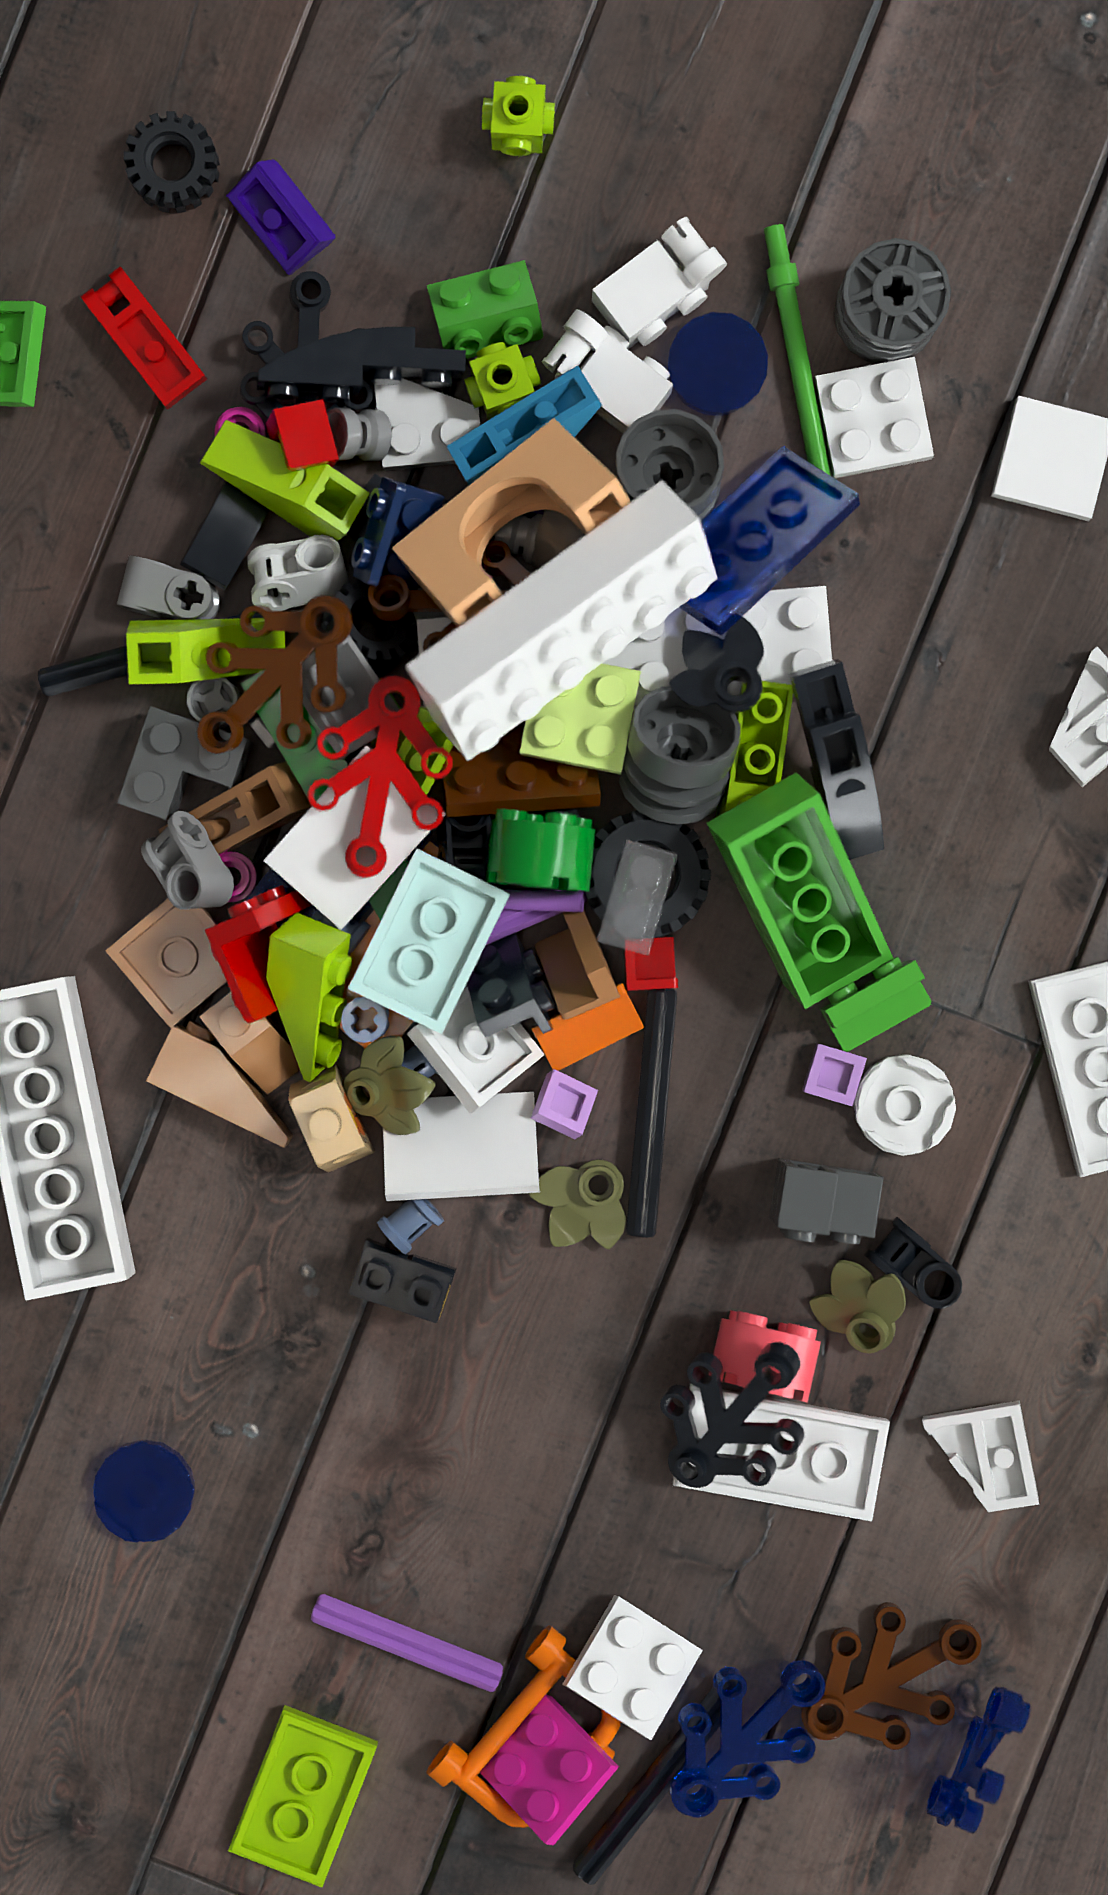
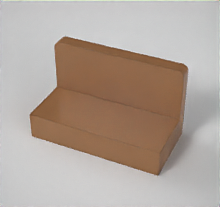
M585 910L582 913L563 912L569 929L535 944L558 1010L564 1020H568L620 997Z

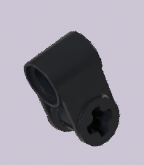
M444 805L443 812L445 815L437 827L438 859L486 882L491 835V814L471 815L474 825L465 826L458 823L454 817H447Z
M896 1217L892 1221L894 1228L875 1251L869 1249L864 1256L885 1274L892 1273L897 1276L902 1285L930 1307L939 1309L950 1307L958 1300L962 1293V1280L959 1273L933 1251L927 1241ZM936 1270L945 1271L950 1279L948 1290L943 1295L937 1297L927 1295L924 1290V1280L927 1275Z

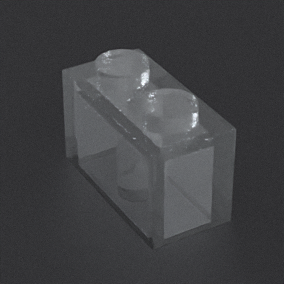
M625 841L598 934V942L649 955L677 854L634 841Z

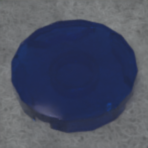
M710 312L693 318L678 331L669 349L667 371L670 373L669 379L673 383L674 390L686 406L704 415L725 416L745 407L758 396L767 377L768 353L762 336L748 321L732 313Z
M140 1440L124 1444L105 1459L95 1475L93 1487L94 1505L98 1517L106 1528L123 1540L136 1543L139 1541L154 1542L163 1540L181 1527L193 1507L196 1488L191 1468L179 1452L162 1442Z

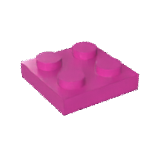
M545 1695L480 1773L545 1844L554 1845L619 1766L552 1696Z

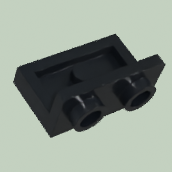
M515 933L485 945L467 981L476 1022L485 1038L530 1017L534 1018L543 1034L553 1030L548 1011L554 1009L555 1005L543 980L539 981L538 979L545 975L540 958L533 947L525 950Z

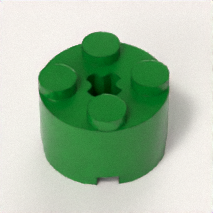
M496 809V816L491 824L486 882L502 885L513 883L523 887L551 890L590 891L595 829H592V819L577 818L576 815L547 812L545 813V822H543L544 816L527 814L526 811Z

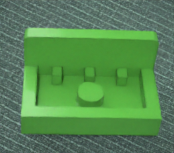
M525 260L427 285L443 349L466 350V358H472L477 356L476 353L480 349L495 343L504 342L507 348L515 344L522 345L536 341L544 336L538 303Z
M0 301V406L34 407L46 306L35 301Z
M898 956L894 957L893 960L873 970L872 974L875 978L858 988L852 982L827 997L830 1003L819 1010L843 1051H851L931 1005V999L921 983V980L925 979L915 960L901 962Z

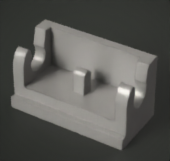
M350 635L343 643L337 646L338 682L344 687L346 692V701L343 707L334 712L323 713L316 710L312 705L310 694L312 688L317 684L315 652L302 663L303 705L321 731L330 727L339 728L369 707L368 698L370 691L380 680ZM329 687L324 688L322 691V700L327 706H331L335 701V694ZM388 694L384 699L386 708L393 712L399 711V708ZM379 726L350 743L347 753L340 759L342 760L377 738ZM331 734L326 737L336 753L342 750L344 743L340 736Z

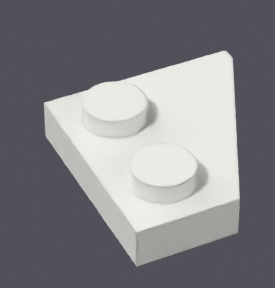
M403 378L401 379V384L397 385L374 383L377 410L385 412L388 416L392 432L390 449L382 460L384 471L456 464L446 446L480 426L479 408L474 409L472 404Z
M1098 647L1093 649L1089 655L1049 748V751L1081 787L1085 786L1108 767V658Z
M1020 1401L923 1416L924 1429L938 1442L949 1457L950 1463L960 1476L967 1480L973 1488V1493L988 1512L1039 1504Z

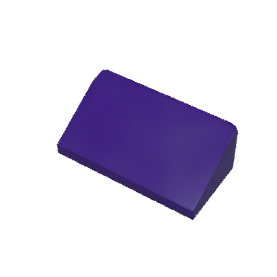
M276 160L257 162L226 195L288 275L297 271L329 246L336 238L335 234Z

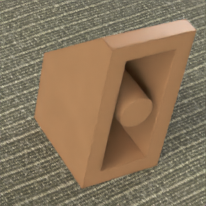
M231 992L199 1016L229 1056L267 1095L300 1070L288 1037L271 1015L258 1021L247 1023L243 1019L240 1010L235 1006Z

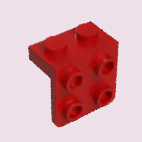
M283 884L228 908L231 916L230 919L205 929L213 957L219 963L231 990L232 1000L247 1023L258 1021L278 1010L266 979L270 936L278 930L275 922L312 906L297 890L286 893Z

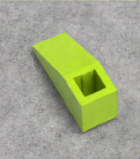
M228 420L224 421L200 461V464L310 537L326 535L336 541L344 537L370 494L328 464L294 471L288 470L280 443Z
M240 618L130 621L126 632L129 684L186 683L259 673L264 669H237L231 673H215L207 665L206 653L210 646L219 642H231L238 648H285V631H272L264 637H251L242 630ZM252 618V625L257 631L263 628L264 618ZM224 648L218 653V661L223 667L228 666L230 662V654Z
M762 681V695L757 704L745 712L735 713L741 726L740 742L734 763L729 771V780L725 786L723 800L717 807L716 817L781 781L793 700L791 684ZM743 682L739 695L743 694L746 690V685Z
M296 913L270 936L266 979L303 1079L311 1082L326 1067H332L341 1052L342 1041L338 1039L342 1013L347 1005V1000L343 998L345 980L352 966V958L348 956L351 934Z

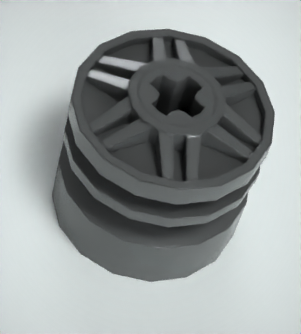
M893 238L875 242L857 255L846 272L837 292L833 314L838 335L851 352L867 362L879 364L914 357L925 349L948 312L951 288L947 270L934 252L916 241ZM890 287L896 288L897 296L904 297L900 306L893 305L892 297L885 296Z
M677 409L656 410L636 419L623 433L616 452L614 476L617 478L630 502H633L660 481H667L670 487L675 488L672 491L699 518L703 528L713 517L719 500L724 471L723 447L714 430L698 416Z
M670 686L660 687L645 695L634 711L622 772L619 777V784L625 798L640 813L660 822L672 824L692 823L713 814L723 800L725 786L729 780V771L734 763L740 742L741 726L735 713L727 712L717 704L704 707L691 706L683 702Z

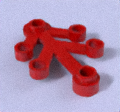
M389 676L378 681L370 691L368 698L369 707L339 728L330 727L323 730L317 742L318 750L324 758L338 760L345 756L350 743L379 726L376 747L329 780L319 779L315 781L308 790V800L311 806L318 811L326 812L332 810L338 804L341 796L370 777L360 834L358 838L350 842L345 852L347 868L352 874L360 878H372L378 875L386 865L387 852L384 845L380 842L390 782H392L412 811L411 818L417 828L424 831L433 830L439 826L443 819L441 805L426 796L396 752L400 730L422 758L421 769L427 777L435 780L446 777L452 769L453 760L446 749L437 747L417 718L421 704L417 688L409 680L399 676ZM390 693H398L404 698L405 705L399 711H390L384 704L385 697ZM336 734L342 738L344 746L341 751L329 753L324 749L323 741L328 735ZM432 754L442 755L446 760L445 770L440 773L430 771L426 763L427 758ZM320 786H328L334 792V799L328 805H320L314 800V791ZM430 805L436 809L437 819L434 823L427 825L419 821L417 811L421 806ZM362 847L372 848L376 853L375 863L368 867L360 865L356 860V852Z

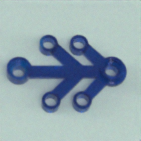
M799 1660L787 1665L781 1675V1686L743 1726L742 1698L747 1692V1683L738 1669L734 1667L720 1669L713 1679L714 1688L721 1698L720 1750L707 1763L705 1736L711 1730V1718L706 1709L697 1703L688 1704L681 1709L678 1715V1723L685 1735V1769L674 1777L670 1786L671 1800L679 1812L691 1817L700 1818L710 1814L716 1808L718 1801L722 1799L755 1796L760 1800H769L777 1795L781 1786L779 1777L770 1765L758 1764L751 1768L747 1776H724L735 1765L784 1760L802 1764L808 1762L814 1756L816 1750L815 1743L810 1734L803 1728H792L781 1739L760 1740L793 1705L809 1707L816 1704L822 1698L825 1692V1681L813 1663ZM807 1674L804 1682L792 1684L798 1676ZM731 1679L738 1680L737 1685L733 1689L723 1690L725 1682ZM695 1716L702 1717L699 1725L695 1727L687 1726L691 1718ZM797 1741H806L802 1749L798 1751L791 1750L793 1744ZM771 1777L770 1782L766 1786H756L761 1778ZM702 1784L700 1790L696 1793H687L691 1787Z
M995 1687L989 1696L983 1718L975 1716L971 1721L953 1775L950 1778L939 1775L933 1784L928 1798L927 1814L936 1817L938 1824L946 1827L951 1823L952 1819H955V1827L971 1834L977 1831L982 1820L984 1804L969 1798V1792L967 1791L969 1786L975 1790V1798L992 1805H995L999 1800L1005 1782L1004 1774L989 1768L983 1769L982 1767L1005 1734L1009 1735L1012 1731L1020 1734L1024 1730L1029 1719L1031 1705L1023 1701L1022 1694L1004 1687Z

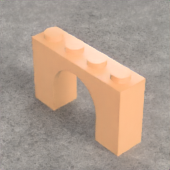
M553 418L394 545L392 549L413 579L454 625L459 628L503 596L492 579L481 568V561L484 550L491 538L509 521L528 512L553 510L566 515L587 535L631 502L617 478Z

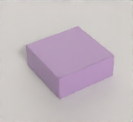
M816 1043L802 1091L853 1106L867 1058Z
M553 1069L546 1074L531 1119L570 1138L577 1139L583 1135L598 1090Z

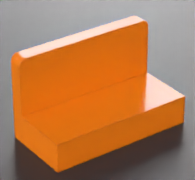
M622 982L616 985L620 997L568 1020H564L559 1013L550 1018L553 1030L545 1034L542 1033L538 1025L531 1027L552 1070L559 1071L645 1028Z

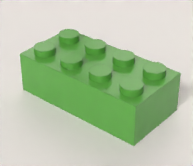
M797 772L706 823L784 986L805 1009L894 959L819 793Z

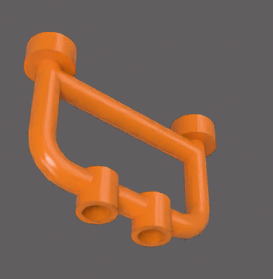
M551 1625L541 1631L525 1654V1658L536 1666L539 1672L469 1754L453 1741L448 1742L434 1757L426 1772L427 1775L442 1787H445L452 1781L499 1821L511 1827L526 1828L529 1826L503 1797L482 1780L478 1774L562 1675L565 1678L567 1677L576 1661L563 1649L567 1639ZM601 1710V1722L588 1735L613 1759L615 1751L608 1745L618 1732L621 1722Z

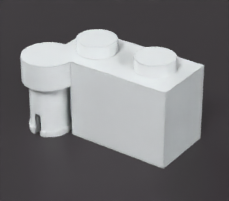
M687 217L677 221L678 227L676 229L672 225L663 233L661 238L665 241L664 244L661 241H655L592 289L593 304L609 325L627 339L630 343L628 349L638 341L643 346H646L658 338L667 329L664 322L679 310L685 316L700 306L708 297L704 291L708 289L710 281L727 266L726 261L715 247L708 248Z
M576 309L563 326L566 332L547 357L542 360V363L553 373L560 362L564 360L557 369L558 372L555 374V379L578 365L602 404L596 414L624 433L636 419L653 411L660 410L672 392L673 383L667 380L670 373L651 357L646 356L643 361L627 349L630 343L619 332L609 326L603 328L592 317Z

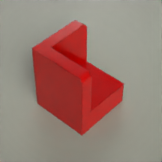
M323 399L273 409L265 424L269 438L276 442L280 441L288 470L294 471L328 464L332 468L335 466L339 457Z
M674 937L623 940L625 988L627 991L678 988V978L676 977Z

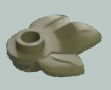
M388 1036L370 1043L364 1049L360 1067L355 1068L346 1076L343 1087L356 1113L363 1116H373L385 1130L397 1135L413 1134L420 1131V1123L414 1109L424 1103L435 1087V1082L416 1071L403 1067V1039L400 1036ZM361 1086L369 1091L370 1098L364 1094Z
M602 1159L591 1160L583 1164L579 1169L568 1166L554 1167L539 1177V1192L529 1193L533 1200L553 1207L549 1220V1235L552 1246L563 1247L573 1245L591 1234L595 1241L609 1250L616 1244L624 1232L626 1216L619 1202L624 1189V1181L619 1169L609 1161ZM596 1175H602L608 1180V1188L600 1194L592 1192L589 1188L590 1179Z
M847 1260L837 1261L831 1274L832 1294L818 1295L809 1301L815 1317L829 1331L846 1334L847 1340L852 1347L860 1352L875 1353L885 1349L890 1345L895 1336L896 1327L894 1322L903 1314L906 1306L905 1291L901 1281L892 1273L874 1280L871 1273L860 1264ZM866 1323L871 1324V1325L874 1326L876 1329H872V1328L868 1327V1326L866 1325Z

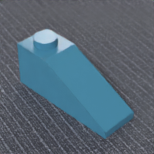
M577 365L446 447L466 482L470 485L553 418L575 437L602 404Z

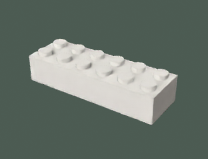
M660 481L406 665L433 721L467 761L481 751H486L493 747L504 734L522 721L534 717L545 704L563 691L578 685L586 674L607 659L619 655L626 645L649 628L660 625L671 612L690 598L701 595L712 582L718 579L699 518L663 481Z
M75 976L61 977L0 990V1179L25 1301L124 1281L136 1273Z

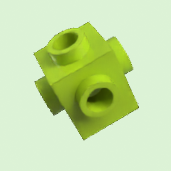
M510 76L506 78V82L494 81L493 98L483 99L482 130H491L492 150H498L511 156H527L531 153L542 154L543 134L553 135L555 103L546 102V85L536 84V80L526 76ZM510 111L526 113L520 116L513 115Z
M504 342L495 343L480 349L476 353L477 359L469 361L472 377L464 379L474 409L483 406L488 420L534 393V387L541 385L532 356L529 355L523 358L518 344L506 348ZM507 371H510L512 374V379L505 385L497 384L492 378Z

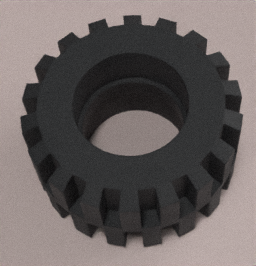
M638 810L612 819L594 837L590 891L585 892L591 909L603 923L627 936L638 938L660 937L682 928L699 912L698 910L702 903L705 902L709 892L707 891L709 881L711 880V869H709L708 865L709 856L706 847L703 848L698 834L694 829L691 830L685 824L656 821L640 813ZM641 844H650L663 849L671 857L676 869V880L672 891L662 901L651 905H641L627 899L619 890L615 876L616 866L620 857L628 849Z

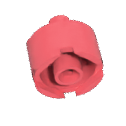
M730 1310L728 1319L721 1318L713 1353L722 1364L721 1382L723 1381L724 1372H726L725 1383L746 1387L756 1375L754 1364L763 1348L772 1342H783L791 1346L798 1353L801 1361L800 1370L788 1387L771 1390L769 1393L808 1402L821 1345L820 1341L815 1340L817 1330L779 1322L777 1330L766 1328L768 1318L741 1311ZM770 1367L774 1372L780 1374L776 1368Z

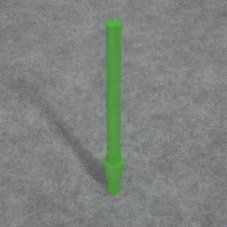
M777 224L764 228L771 266L766 272L770 291L776 292L820 528H827L839 525L840 521L795 287L800 285L796 263L790 262L784 225Z

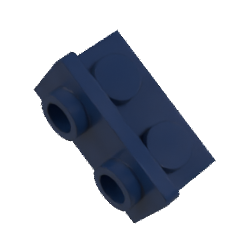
M382 477L379 488L373 489L368 500L367 516L370 519L365 536L358 539L353 550L352 566L355 568L353 576L366 584L377 586L381 576L396 575L406 582L409 590H416L418 583L413 579L392 547L441 509L445 496Z

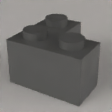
M150 706L117 803L168 820L174 812L179 810L190 775L228 788L241 783L254 743L243 737L241 744L233 751L218 754L211 753L199 742L197 735L199 722ZM219 729V735L227 741L231 733Z
M778 1158L769 1218L777 1228H780V1232L784 1233L785 1238L815 1242L816 1234L829 1235L831 1231L830 1240L860 1244L861 1236L875 1237L884 1177L873 1172Z

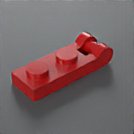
M119 266L108 275L111 280L97 291H94L93 288L89 289L80 298L168 410L205 382L207 378L129 276ZM124 296L130 305L114 316L108 308Z

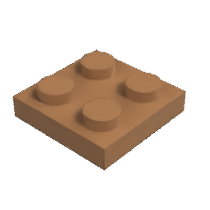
M167 898L105 951L171 1029L172 1026L179 1024L216 993L227 981L219 963L213 957L210 942L205 933V929L217 924L205 908L179 909Z

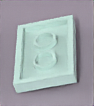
M416 848L348 989L442 1034L510 893Z

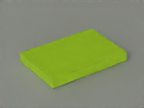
M284 1705L228 1851L322 1888L373 1759L378 1741Z

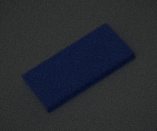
M782 446L700 522L718 579L712 582L701 595L690 598L679 608L722 636L860 506L859 494Z

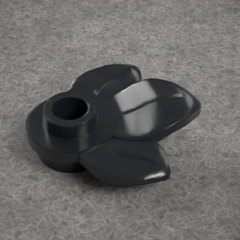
M739 617L727 631L724 640L718 636L701 631L686 630L683 633L682 655L688 670L679 673L669 682L674 693L683 702L695 707L717 704L721 709L731 713L745 712L754 707L759 701L763 690L762 679L757 669L764 656L763 642L755 627L744 617ZM734 681H740L746 685V690L743 694L734 696L727 691V687Z

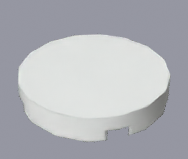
M908 1054L886 1057L870 1066L860 1080L854 1100L856 1122L864 1136L883 1151L901 1156L921 1153L939 1144L952 1126L956 1111L952 1087L944 1072L929 1060Z

